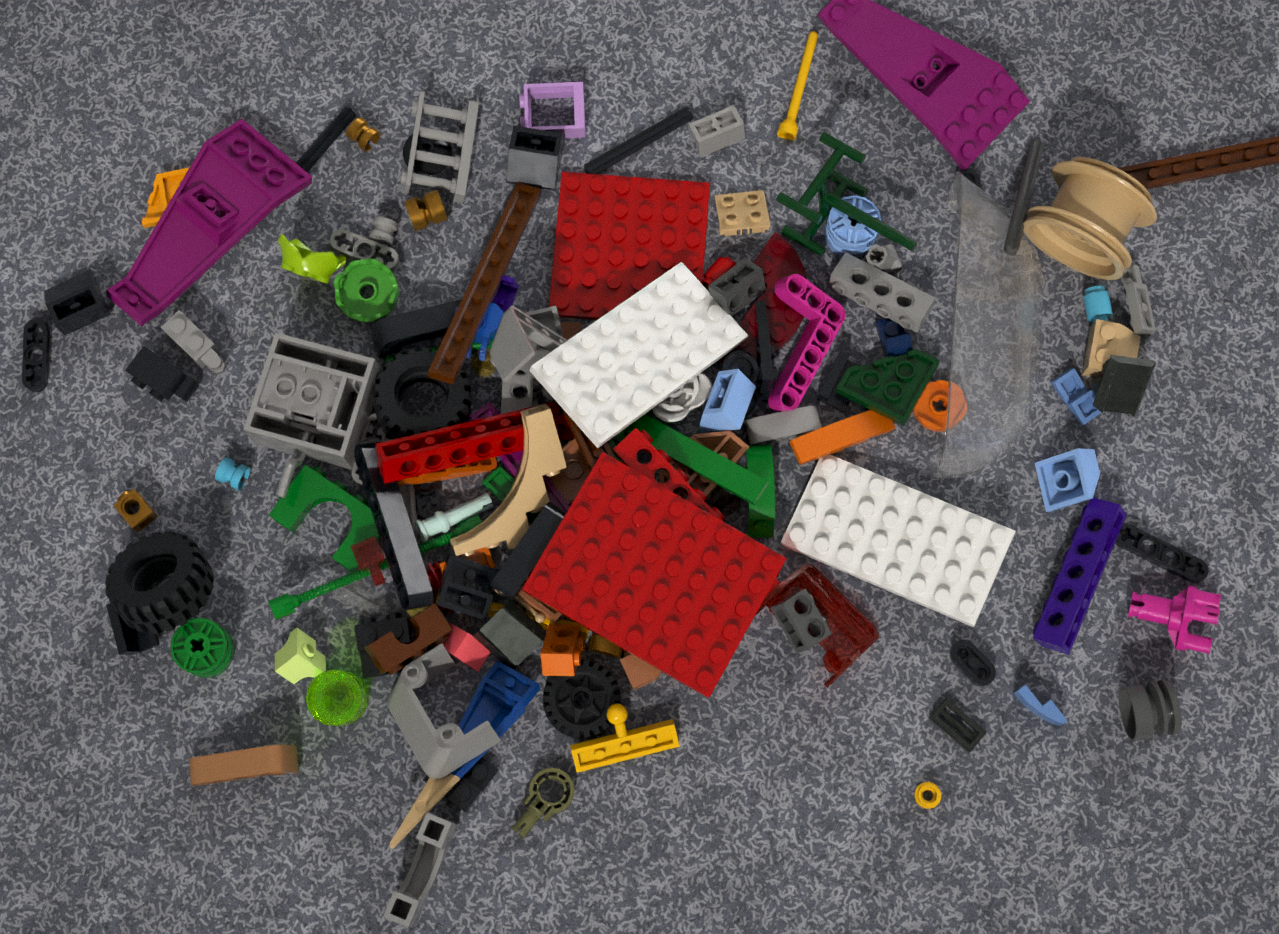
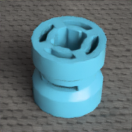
M225 457L217 468L215 479L221 483H230L232 488L239 491L245 485L244 482L240 481L241 478L248 479L251 468L244 464L238 466L233 459Z

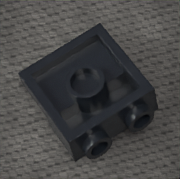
M393 613L386 615V620L377 622L375 617L364 618L360 620L359 625H355L357 647L360 652L364 679L390 675L389 672L380 674L364 647L390 631L400 643L410 644L412 638L407 616L402 617V613ZM411 657L402 662L404 667L412 662ZM403 668L395 672L394 674L401 673Z
M481 757L444 796L448 799L446 805L458 814L461 810L467 813L499 769ZM426 775L423 781L427 783L430 777Z

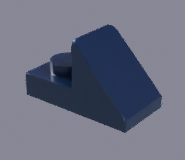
M889 318L875 322L885 358L889 356L897 357L912 351L910 333L905 334L904 328L899 323Z

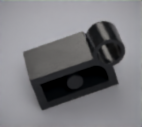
M143 346L125 370L132 376L130 381L142 390L146 386L151 390L149 394L160 402L163 399L169 401L173 394L188 402L199 387L196 382L186 376L181 370L145 346Z

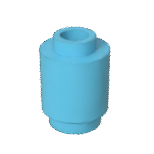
M1093 286L1085 289L1083 300L1087 320L1093 321V323L1096 319L1109 321L1108 318L1113 316L1109 292L1105 291V286Z

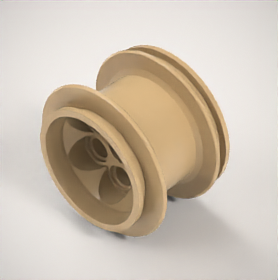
M1076 157L1070 161L1055 164L1052 168V176L1060 189L1050 206H1035L1028 210L1027 219L1023 223L1024 233L1045 254L1075 271L1103 280H1117L1121 278L1125 270L1130 268L1132 264L1131 256L1123 246L1132 228L1148 227L1157 220V213L1152 205L1153 200L1150 193L1140 182L1126 172L1096 159Z

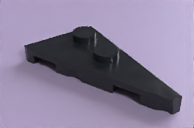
M755 301V322H757L758 330L756 361L759 367L758 379H762L759 393L761 401L768 402L772 383L777 381V368L772 366L771 360L775 357L774 344H770L766 301Z

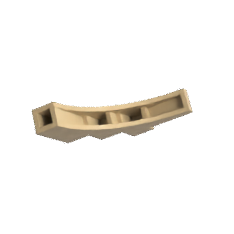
M546 404L521 411L524 428V451L514 484L500 506L486 520L470 531L450 539L452 550L456 556H469L474 554L475 550L483 547L494 548L500 545L501 541H504L508 549L513 548L514 550L530 527L526 512H540L549 502L542 475H557L561 472V469L567 468L551 409Z

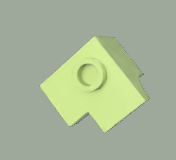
M295 628L289 633L286 644L275 653V672L293 684L305 677L320 679L326 674V656L316 650V640L299 628Z

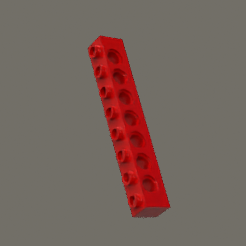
M556 401L545 403L551 409L559 441L575 438L563 413V408ZM536 406L375 444L377 465L384 484L524 450V428L521 411Z
M635 428L613 448V454L626 466L671 492L675 489L684 490L687 501L721 521L725 519V516L715 506L711 509L705 502L707 497L699 488L693 489L687 483L689 478L680 468L675 470L669 464L671 458L662 449L657 451L651 444L653 439L645 430L640 432ZM639 451H647L651 456V461L647 464L639 463L636 458ZM657 470L666 471L669 476L668 482L658 483L654 477ZM775 579L767 595L780 584L777 579Z

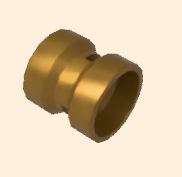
M359 117L350 124L346 131V136L351 141H356L359 148L364 152H368L372 147L367 142L370 140L376 144L380 139L381 133L375 128H370L368 122L364 118Z

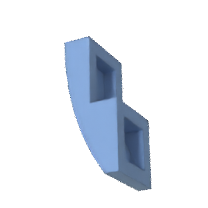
M1069 368L1050 381L1055 391L1081 425H1085L1102 413L1093 406L1095 395L1092 390L1085 387L1075 368Z
M1026 685L1013 693L1026 708L1043 720L1057 726L1068 721L1052 700L1041 704Z

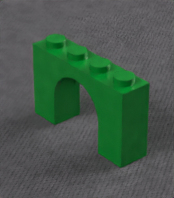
M304 465L289 486L286 497L280 498L269 516L292 533H295L307 514L316 505L329 501L343 504L351 513L352 525L348 536L332 559L352 573L360 568L362 569L381 542L371 509L367 506L368 501L358 494H355L353 497L347 493L346 490L348 488L335 479L332 483L326 479L327 474L314 465L311 469Z

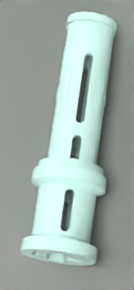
M484 493L448 511H436L434 516L423 521L416 520L415 526L422 541L426 542L429 537L440 532L446 533L450 530L451 526L483 511L492 509V500L488 493Z

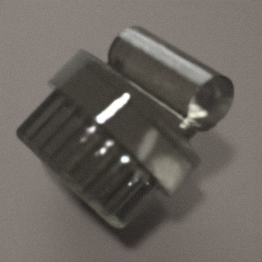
M719 485L711 494L713 507L715 506L725 518L742 508L740 504L741 498Z

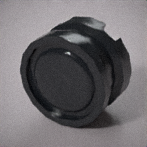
M743 349L732 350L722 360V371L739 369L752 383L757 379L759 367L750 352Z

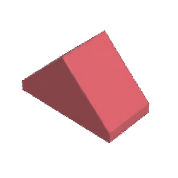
M448 623L452 631L446 634L448 639L441 644H443L450 655L479 672L491 652L471 634Z

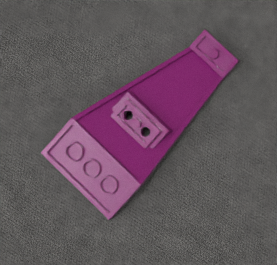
M240 119L204 142L127 276L108 288L106 296L142 327L161 314L271 211L312 184V176L247 122Z

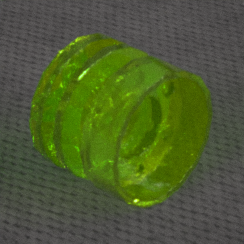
M335 669L324 671L316 676L309 685L306 695L308 710L314 719L322 724L331 726L353 724L363 716L369 701L367 686L359 676L352 672ZM337 692L345 694L346 697L342 699L343 704L334 701L338 697Z

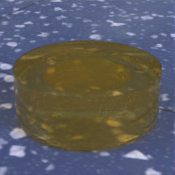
M487 351L485 361L479 360V352L473 356L471 361L473 371L481 377L490 376L496 371V367L490 361L489 351Z

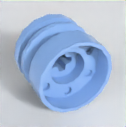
M854 195L842 198L844 201L881 221L879 210L873 202L865 197ZM832 207L825 229L826 244L833 253L840 257H843L845 252L856 258L866 255L869 252V247L875 245L878 233L856 221L857 224L855 226L850 225L856 220Z

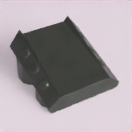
M1111 355L1110 359L1105 361L1102 366L1104 371L1103 377L1095 379L1091 384L1095 395L1093 406L1102 413L1103 411L1131 414L1134 417L1139 409L1156 363L1153 360Z
M509 600L473 637L503 664L514 670L545 640L546 632L539 623L534 622L525 614V609L520 604Z

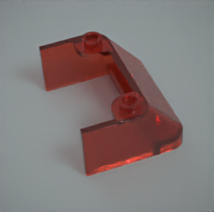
M805 563L780 582L766 596L756 615L766 607L773 614L770 607L791 593L806 588L807 592L814 598L815 606L821 616L826 619L828 628L832 633L819 642L826 651L823 655L824 667L833 674L824 683L828 688L878 640L879 633L875 626L815 566ZM794 604V608H795L796 612L798 613V608H797L796 604ZM808 627V633L811 635V630Z

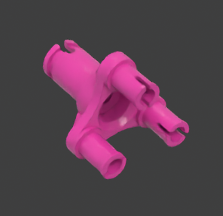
M1189 585L1177 596H1174L1173 600L1147 594L1138 595L1137 592H1133L1128 617L1136 616L1138 617L1137 619L1168 625L1167 629L1176 650L1185 651V649L1210 654L1213 638L1189 634L1187 627L1188 623L1192 622V620L1217 625L1221 594L1197 590V587Z

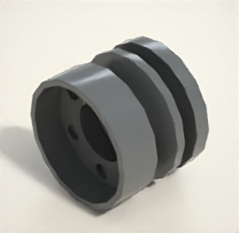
M1168 679L1159 680L1157 683L1155 681L1148 682L1146 691L1141 684L1120 687L1118 701L1125 732L1132 742L1150 739L1154 731L1159 737L1166 736L1167 733L1169 735L1180 733L1182 721L1180 705L1175 689Z

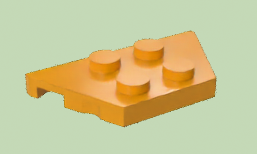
M190 167L156 174L153 184L154 190L147 202L149 205L145 218L143 217L141 221L144 228L156 226Z

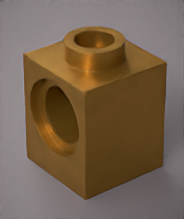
M135 489L122 493L117 498L118 502L113 505L131 528L138 533L158 517L156 512ZM138 503L140 505L139 511L136 514L130 515L131 506Z

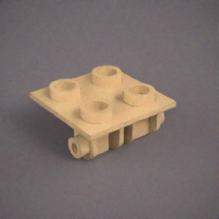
M764 190L714 195L719 220V235H724L725 237L737 235V230H739V235H742V229H746L747 235H750V229L752 233H765V230H769L771 225Z

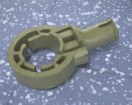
M546 768L539 771L532 778L529 794L522 803L527 806L534 796L536 798L511 827L517 833L525 825L519 832V836L523 839L548 808L551 809L544 816V822H548L553 815L565 811L571 804L574 797V784L570 776L563 770ZM556 774V776H548V780L558 781L562 785L564 793L567 792L566 784L568 783L570 790L568 801L565 804L562 803L566 797L565 794L556 803L545 801L540 795L539 787L546 779L545 777L542 778L539 783L536 781L543 775ZM539 803L543 805L540 810L536 808Z

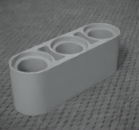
M806 406L791 411L768 414L749 419L745 422L750 446L763 443L764 445L783 442L782 439L786 438L793 440L822 428L817 406Z

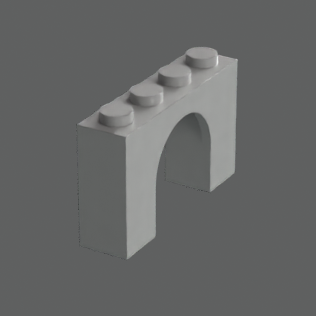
M426 812L416 836L419 839V845L414 860L400 889L393 891L383 915L384 918L408 928L417 926L458 824Z

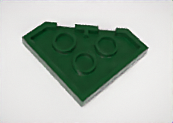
M915 349L897 357L889 356L875 360L867 365L852 366L845 372L836 388V393L905 426L935 373L940 360Z

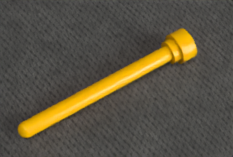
M811 31L808 35L787 117L778 127L777 135L780 138L795 140L797 137L798 127L795 121L818 39V33L815 31Z

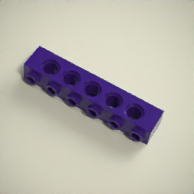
M1093 497L1084 506L1080 525L1074 530L1072 535L1073 542L1071 547L1063 556L1061 571L1053 580L1051 595L1045 600L1041 619L1036 622L1033 629V639L1040 646L1066 655L1070 654L1127 515L1120 504ZM1102 525L1099 530L1092 531L1095 526ZM1087 548H1092L1089 554L1083 555ZM1083 571L1080 577L1073 578L1076 572ZM1073 594L1071 600L1063 602L1067 595ZM1063 618L1061 624L1054 626V622L1057 619Z

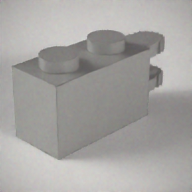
M180 310L161 326L162 330L199 367L203 369L207 366L213 373L218 375L226 370V364L218 355L220 350Z

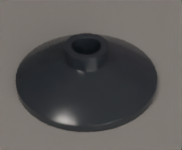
M413 134L406 140L403 147V158L407 166ZM418 137L416 150L422 151L425 146L431 147L429 151L431 153L452 156L450 142ZM414 160L413 172L430 176L443 171L447 166Z

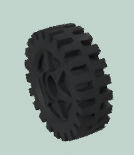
M582 660L581 666L576 668L575 676H550L543 692V707L549 722L562 734L576 739L593 738L605 732L612 725L606 715L608 708L613 704H621V693L614 676L607 668L590 660ZM578 693L588 694L590 699L587 705L578 706L575 704L574 699Z

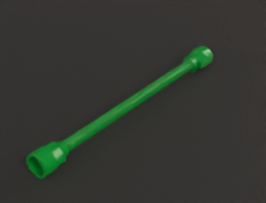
M476 515L459 522V527L454 528L452 532L450 531L443 534V536H438L434 540L431 539V541L429 540L425 544H419L420 553L424 554V552L427 553L430 549L433 550V548L436 549L446 545V543L450 542V539L470 531L482 522L480 517ZM382 559L378 563L375 562V564L369 565V567L366 566V568L363 567V569L360 568L353 571V573H348L347 576L338 577L331 580V582L329 581L328 584L325 583V585H319L312 588V590L309 589L306 593L303 592V594L291 596L286 593L269 600L268 603L275 620L296 612L294 608L299 607L302 602H308V600L315 599V597H320L321 594L330 593L337 590V588L343 587V585H349V583L359 581V579L361 580L365 576H371L374 572L378 573L381 570L387 569V567L389 568L387 559Z

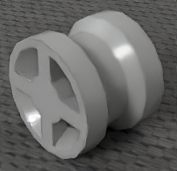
M375 217L373 221L374 229L370 231L369 238L375 242L392 245L394 242L393 233L397 231L398 223L385 217Z

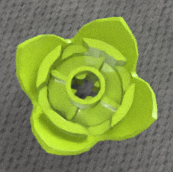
M281 234L279 236L278 244L282 254L280 268L328 284L334 272L346 264V255L335 256L332 251L313 252L299 239L288 241L284 235Z

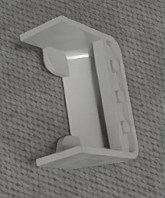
M510 306L501 318L489 351L490 361L497 368L504 382H507L519 369L535 378L529 371L530 367L568 340L518 308ZM543 387V389H542L543 394H544L549 400H551V401L555 400V399L549 394V392Z
M443 644L438 645L403 668L387 701L388 708L423 771L431 779L445 777L501 742L488 720L465 735L460 727L453 723L445 724L438 729L434 728L414 690L456 665Z

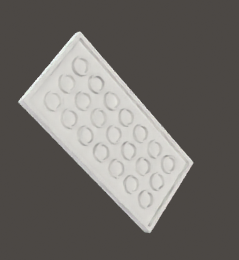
M680 262L534 363L529 371L592 443L599 448L744 342L748 334L723 310L690 270Z
M828 455L819 459L782 538L781 545L974 627L1016 531L838 457Z

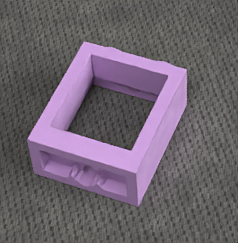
M583 82L524 84V93H519L520 108H524L525 116H520V127L563 133V138L585 137ZM574 98L575 125L532 127L531 99Z

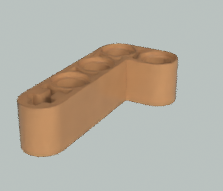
M269 745L189 758L191 786L267 775H284L283 773H299L297 746Z

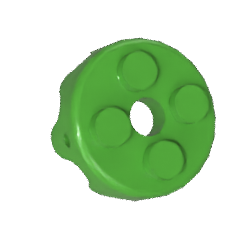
M376 259L352 261L334 279L337 305L349 318L357 322L375 323L389 316L398 302L399 285L395 275L387 266ZM366 285H371L374 287V295L368 299L363 298L361 295L362 288Z

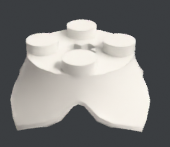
M700 373L682 386L679 391L671 394L652 408L653 413L656 417L667 423L684 419L692 409L701 406L710 396L712 384L705 374Z

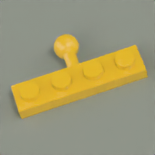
M622 704L611 705L606 713L608 721L615 726L616 734L570 745L577 773L680 747L673 719L626 730L625 721L628 717V712Z

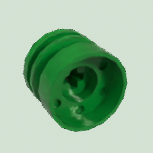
M195 618L177 628L171 639L170 650L173 660L181 669L197 677L212 678L222 674L229 668L234 659L235 646L233 638L226 629L208 619ZM199 642L202 643V646L204 647V650L202 652L199 651L198 647L196 646Z

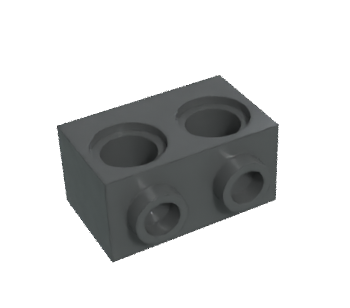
M744 258L708 286L709 293L723 310L732 317L766 291L763 269L747 258Z
M806 588L791 593L770 607L796 653L811 649L832 634L826 619L821 616L815 606L814 598L807 592ZM794 604H796V606H797V608H798V613L796 612V610H795V608H794ZM808 627L811 630V635L808 633Z

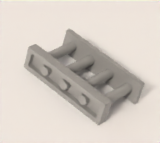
M420 91L418 100L413 99L411 114L416 115L408 168L402 169L400 184H405L404 193L409 194L411 183L450 190V193H454L453 202L463 203L466 194L479 102L469 101L467 109L462 108V111L424 104L425 92ZM421 114L460 120V123L464 124V131H459V134L420 127ZM418 137L456 143L457 146L461 147L460 155L453 157L416 150ZM414 160L452 166L454 170H458L457 178L447 180L413 173Z

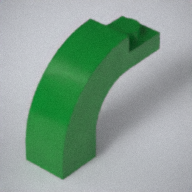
M771 445L749 446L745 453V469L768 481L769 485L756 505L748 502V536L751 538L774 537L775 485Z

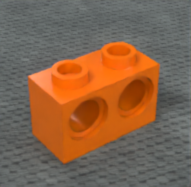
M549 624L540 653L543 676H575L577 666H581L582 651H585L586 637L581 635L580 624Z

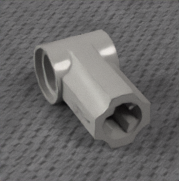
M875 244L869 247L866 259L870 265L886 273H898L903 269L893 244L883 247Z

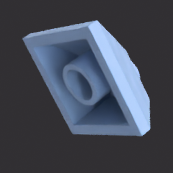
M1077 448L1035 462L1046 512L1093 499L1100 476L1094 449Z

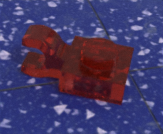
M371 537L350 546L360 571L369 570L375 587L385 583L384 576L379 567V564L385 562V558L376 537Z

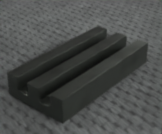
M945 698L928 717L968 753L973 750L987 733L948 698ZM945 706L974 729L978 735L976 737L973 736L943 710ZM939 714L942 715L972 742L968 744L937 716Z

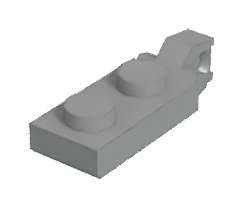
M1131 265L1121 277V282L1124 283L1126 290L1125 300L1131 315L1130 325L1136 334L1151 335L1156 332L1147 285L1142 284L1139 266Z

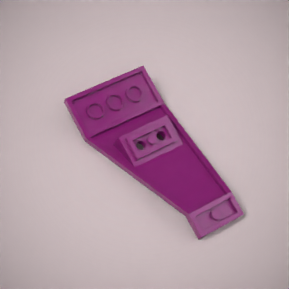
M830 0L816 14L829 31L933 134L960 169H967L1030 102L1001 64L871 0ZM933 62L937 65L936 70L933 68ZM917 78L921 81L920 86L917 85Z

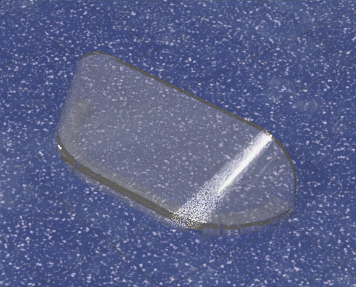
M959 171L955 173L948 187L947 212L959 214L947 421L942 452H933L931 455L930 479L963 477L964 475L981 471L1004 457L1023 436L1033 416L1039 386L1043 273L1038 253L1024 231L1017 254L1012 256L1004 252L1003 249L1012 214Z

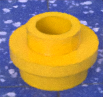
M923 782L915 789L914 798L920 807L931 809L940 803L941 791L936 784ZM925 790L932 793V799L929 801L923 798Z

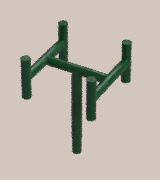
M823 132L819 141L834 149L832 155L798 201L783 192H780L776 198L777 202L812 222L803 234L788 225L784 226L782 234L816 254L823 256L827 248L812 240V237L833 207L889 240L913 251L917 246V242L841 199L847 189L860 197H865L868 189L833 169L843 155L859 164L864 162L866 155ZM827 178L838 184L832 194L827 190ZM817 192L819 212L807 207Z

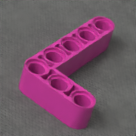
M799 274L781 278L775 284L777 297L810 320L769 395L768 405L776 413L791 411L799 406L846 316L841 304ZM789 283H790L791 286H792V290H793L792 292H791L790 289H789V285H788ZM808 297L812 301V306L808 302ZM816 333L819 334L820 341L817 339ZM805 353H806V354L808 355V357H809V361H808V362H807L806 359H805ZM794 374L797 377V384L794 381ZM782 396L786 399L785 405L782 402Z

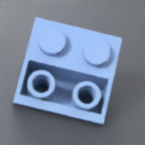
M739 369L718 372L702 414L698 429L700 433L741 429L756 386Z

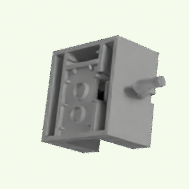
M275 332L243 430L257 445L294 454V457H291L285 464L275 494L276 496L286 497L294 470L302 464L305 455L312 460L352 470L355 462V446L361 443L368 417L371 415L374 406L372 390L373 385L376 384L375 377L381 371L374 358ZM294 412L302 414V416H296Z

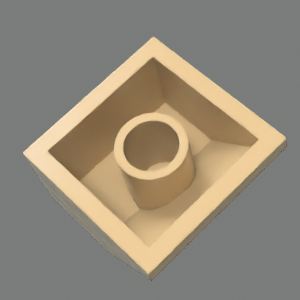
M1096 319L1090 327L1082 375L1095 378L1103 377L1104 371L1102 366L1105 361L1110 359L1111 355L1137 358L1141 336L1122 324Z

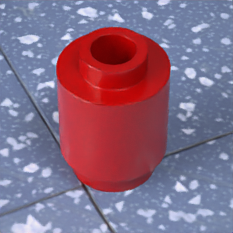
M727 256L725 258L718 257L703 275V286L709 290L708 286L734 267L736 263Z

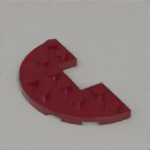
M775 232L753 263L763 269L766 291L756 301H766L770 344H774L776 353L795 335L804 316L777 297L775 284L779 279L793 274H799L807 279V276L796 251L782 236ZM789 283V284H788V285H789V289H790V291L792 292V291H793V290H792V286H791V284ZM754 303L739 324L748 334V337L733 350H746L756 360L758 330L757 322H755ZM723 356L722 358H720V359H719L718 361H716L715 363H716V364L722 363V360H723V358H724L725 356Z

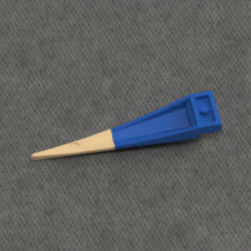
M496 661L480 681L458 726L465 735L488 720L500 738L525 712V707L540 690L539 684L503 663ZM488 750L441 779H428L411 810L390 841L391 849L398 845L423 819L426 812H429Z

